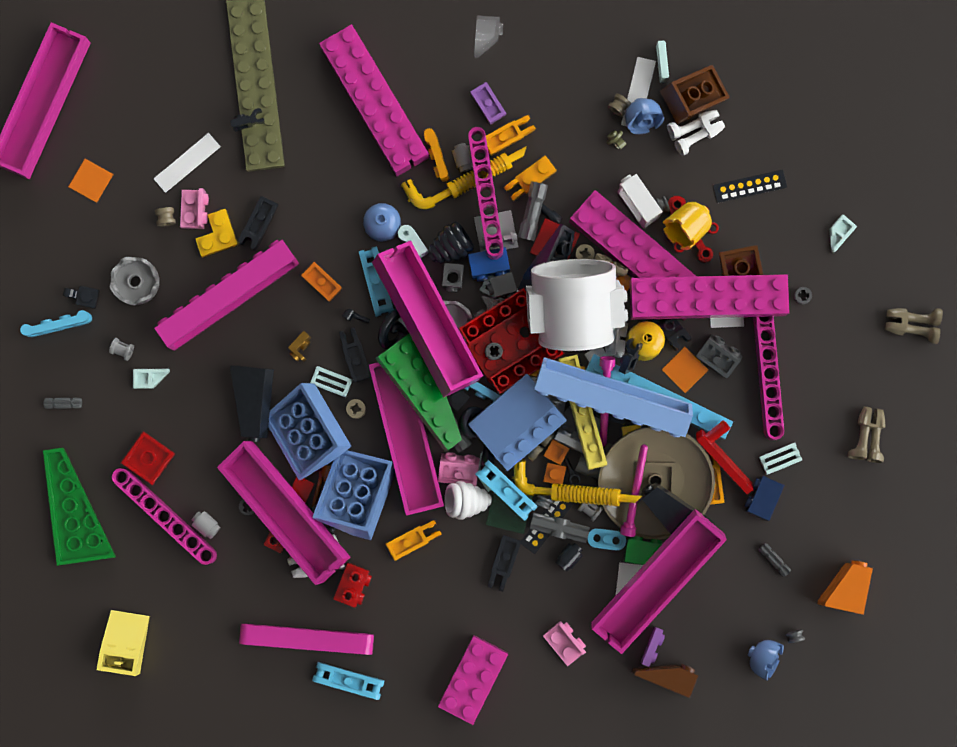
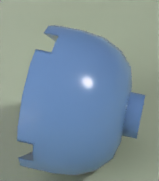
M638 98L627 108L625 121L631 133L645 134L650 132L649 128L655 126V129H657L663 123L664 116L659 104L654 100Z
M378 203L366 211L363 218V226L371 239L383 242L393 239L398 234V230L401 227V218L393 206L386 203Z
M764 640L759 642L756 647L752 646L748 653V656L751 657L750 666L752 671L765 680L771 678L780 661L778 660V653L782 655L784 645L773 640Z

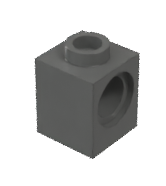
M444 263L442 287L446 288L447 292L456 293L457 290H462L464 265ZM450 274H456L458 281L450 283L447 278Z
M512 272L490 278V284H487L490 296L494 295L495 299L517 292Z

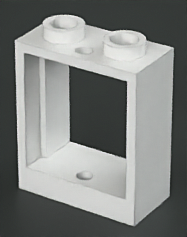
M637 174L634 176L628 175L623 178L617 192L644 229L659 219L663 211Z

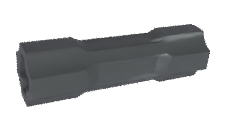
M531 181L528 202L518 233L519 238L535 241L538 229L537 224L548 185Z

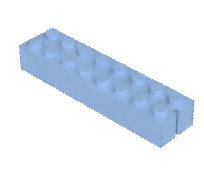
M545 357L536 379L534 390H537L541 395L548 396L550 394L556 396L560 401L567 402L569 400L575 402L579 407L586 408L588 406L594 408V411L598 413H610L617 419H629L636 425H648L655 431L660 432L663 430L669 432L674 437H686L693 417L691 403Z

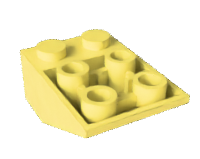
M111 610L100 648L97 670L131 676L140 674L150 616Z

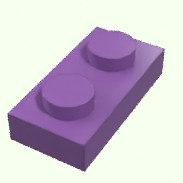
M487 82L470 91V94L490 125L506 116L505 110Z
M654 626L642 656L641 664L649 667L651 663H655L658 655L655 651L657 646H661L665 635L662 633L664 630Z

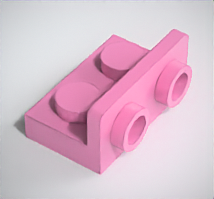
M199 188V190H182L180 221L182 229H204V224H207L208 214L205 212V205H208L209 196L203 188Z
M452 452L442 453L438 482L456 483L457 481H463L476 486L477 476L475 474L479 468L480 458L474 455H456Z
M560 621L546 632L543 637L564 663L569 666L582 654L586 653L584 650L586 645L579 637L577 639L571 634L573 629L567 622L563 624Z

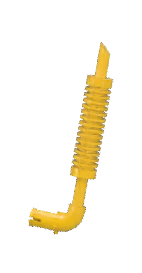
M527 146L509 156L504 152L500 157L497 156L493 158V161L490 160L492 176L496 177V174L498 176L499 172L503 173L502 171L505 172L506 169L512 168L511 163L524 156ZM471 170L470 173H466L467 175L463 174V177L460 176V179H454L453 183L452 181L447 183L448 188L433 197L423 198L422 194L418 193L412 179L407 180L410 188H408L406 182H403L401 186L409 198L408 202H411L419 209H429L450 195L454 199L459 197V194L462 195V192L466 193V190L468 192L469 188L471 190L473 189L472 187L475 188L476 184L474 171L472 172ZM485 171L478 173V177L481 179L488 176V173Z
M522 459V462L519 461L514 465V476H512V479H514L515 485L525 495H549L552 501L582 502L609 506H619L620 502L635 503L642 497L621 494L620 489L613 488L605 489L556 483L552 485V488L535 487L534 484L527 483V477H525L526 460Z

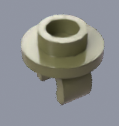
M616 130L612 131L607 136L608 140L606 143L608 145L613 143L617 149H622L626 145L625 141L621 138L623 132L621 130L618 132Z

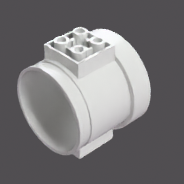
M568 259L539 264L531 269L532 286H526L527 320L530 333H539L538 340L541 346L562 351L596 349L607 346L614 341V328L625 327V321H628V312L624 305V302H627V291L624 290V286L620 284L619 280H616V266L613 263L594 259Z

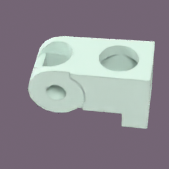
M403 225L399 228L398 236L402 243L411 241L420 258L428 254L427 248L411 226Z

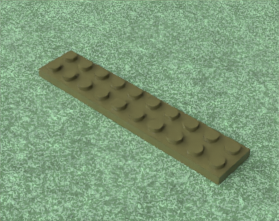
M226 0L240 114L250 116L253 110L261 108L262 113L257 114L256 118H264L265 120L263 124H255L253 127L242 130L246 170L250 172L285 167L265 0Z

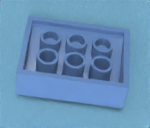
M527 373L468 423L507 471L567 421L565 416L547 396L541 395L537 390H534L536 383Z
M299 384L270 410L268 427L299 480L304 479L337 459L351 447L315 384Z
M346 450L333 461L312 518L350 535L371 540L395 475L393 462Z

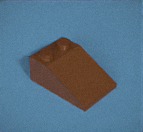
M713 65L673 81L660 91L677 124L691 119L730 98Z
M757 245L719 252L722 276L764 275Z
M681 664V667L677 665L632 668L631 671L638 677L690 698L698 675L694 673L695 669L685 664Z

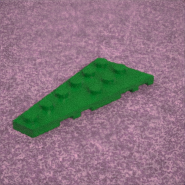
M409 333L379 355L376 360L443 450L447 452L460 442L462 438L447 396H442Z
M65 449L43 450L57 566L116 557Z

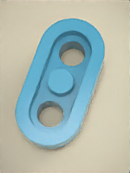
M595 528L589 532L587 541L592 547L617 551L624 548L626 537L620 534L619 531ZM596 534L600 536V540L598 542H595L593 540V537ZM614 537L619 538L618 544H613L612 540Z

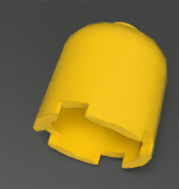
M688 202L663 221L666 225L663 230L673 244L677 242L682 246V250H689L709 231L712 219L706 206L697 202Z
M644 321L633 326L627 333L625 340L627 342V340L634 338L633 346L635 348L638 343H643L642 349L638 353V360L647 361L659 355L664 347L665 336L660 326L654 322Z

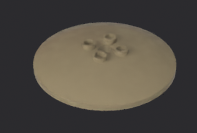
M650 426L642 427L621 437L606 453L607 466L600 467L598 488L620 489L621 494L631 495L640 446L645 444L648 446L639 496H641L642 489L651 484L650 479L653 476H658L661 478L659 485L702 514H705L708 510L715 488L714 470L703 447L690 435L674 437L669 432L663 430L659 432L651 429ZM640 498L637 503L634 519L635 527L637 528L635 536L645 539L669 538L671 536L669 531L642 498ZM620 502L619 506L603 505L611 520L621 528V525H624L627 519L629 503Z

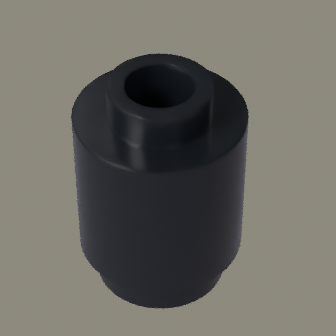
M568 543L557 556L556 563L568 572L583 557L581 554L583 550L575 543L573 545Z

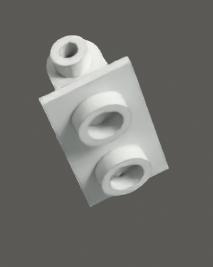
M625 321V327L613 329L614 341L605 346V356L615 355L614 357L621 358L622 354L625 353L626 341L620 340V337L627 336V321Z

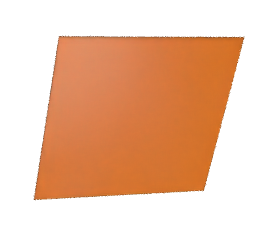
M84 159L68 187L97 203L113 174Z
M684 347L662 371L686 393L708 369Z

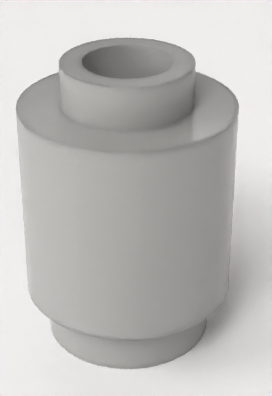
M465 143L454 146L455 149L452 150L457 169L460 170V173L472 170L470 146H466Z
M205 511L196 513L192 518V526L205 538L212 539L221 528L218 526V522Z

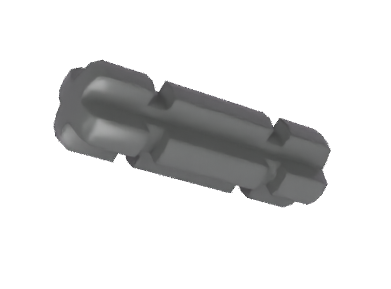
M45 398L44 408H82V399Z
M763 544L759 548L762 555L766 556L765 558L775 569H778L782 576L788 575L791 569L786 564H783L784 561L774 551H771L772 548L768 544Z

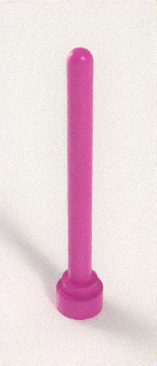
M600 357L603 376L611 378V371L615 367V357ZM606 412L604 414L601 413L600 439L603 447L607 444L609 413Z
M645 444L640 446L631 495L639 496L648 451V446ZM638 501L629 503L627 519L624 525H621L620 534L624 536L635 537L637 528L635 527L634 519Z

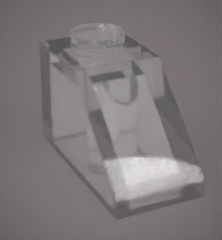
M477 15L474 58L480 57L498 41L499 35L503 34V23H500V17Z

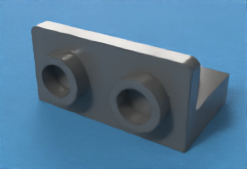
M713 334L710 335L696 355L697 358L725 378L730 376L743 357L737 348L728 346L723 338Z

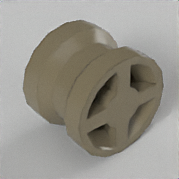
M617 93L614 96V101L609 103L608 108L617 116L623 117L625 110L630 106L631 102Z
M165 207L155 210V215L158 217L156 221L157 226L163 227L176 224V220L173 218L174 208Z
M588 244L580 245L575 253V259H593L595 256L594 249Z
M353 399L348 402L346 411L350 417L360 419L366 413V406L361 400Z

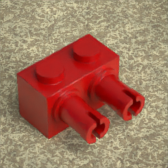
M347 563L333 600L354 608L357 607V604L361 605L365 596L362 593L364 586L368 587L372 578L369 575L370 570Z

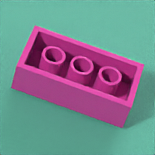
M473 635L438 707L473 725L508 656V652Z

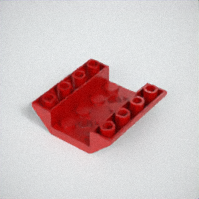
M524 288L459 328L478 367L499 394L513 386L526 373L530 376L539 370L544 357L555 360L564 354L562 350H553L541 346L538 340L539 333L531 334L529 330L527 338L520 335L522 327L529 329L526 291ZM493 342L500 344L503 349L502 356L497 360H489L484 353L486 346Z

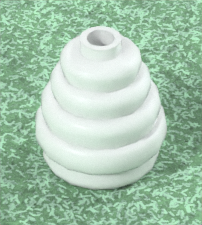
M463 481L450 483L445 491L444 503L446 513L449 517L460 520L466 517L470 518L474 514L477 515L481 511L484 512L491 505V495L485 489H480L471 483Z

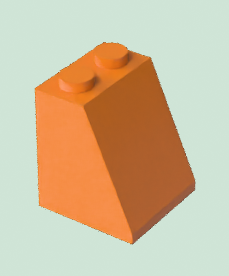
M852 560L851 564L845 563L819 598L817 604L864 615L873 568L867 567L868 563Z

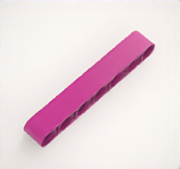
M474 127L469 131L468 138L487 256L497 260L503 255V241L486 134L482 128ZM475 134H479L482 136V139L474 141L472 137ZM477 153H484L485 158L478 160L475 158V155ZM485 171L488 173V176L481 179L478 177V173ZM483 190H489L491 192V195L489 197H483L481 195V192ZM487 208L494 210V214L491 216H486L483 212ZM489 227H495L497 232L494 235H490L486 230ZM493 245L500 248V251L496 254L491 253L489 250Z
M767 316V322H762L759 317H753L764 435L769 440H777L784 435V421L774 316ZM762 331L769 334L768 341H764L761 338ZM764 350H767L771 353L770 360H766L763 358L762 354ZM766 369L773 372L772 379L765 377L764 372ZM768 388L774 390V398H769L766 395ZM770 407L775 408L777 412L774 418L768 415ZM772 426H775L778 429V435L776 437H773L770 434V428Z
M119 468L113 472L112 481L198 562L206 565L216 560L217 553L215 549L131 471ZM121 472H124L127 476L123 483L118 478ZM135 485H138L141 489L140 494L137 496L132 492ZM149 498L155 501V505L151 509L146 505ZM163 511L169 514V519L166 522H163L160 518ZM177 524L183 527V532L180 535H177L174 531ZM191 537L197 540V545L194 548H191L188 544ZM205 550L211 553L209 561H205L202 557Z
M241 624L239 644L366 655H372L374 634L256 624Z

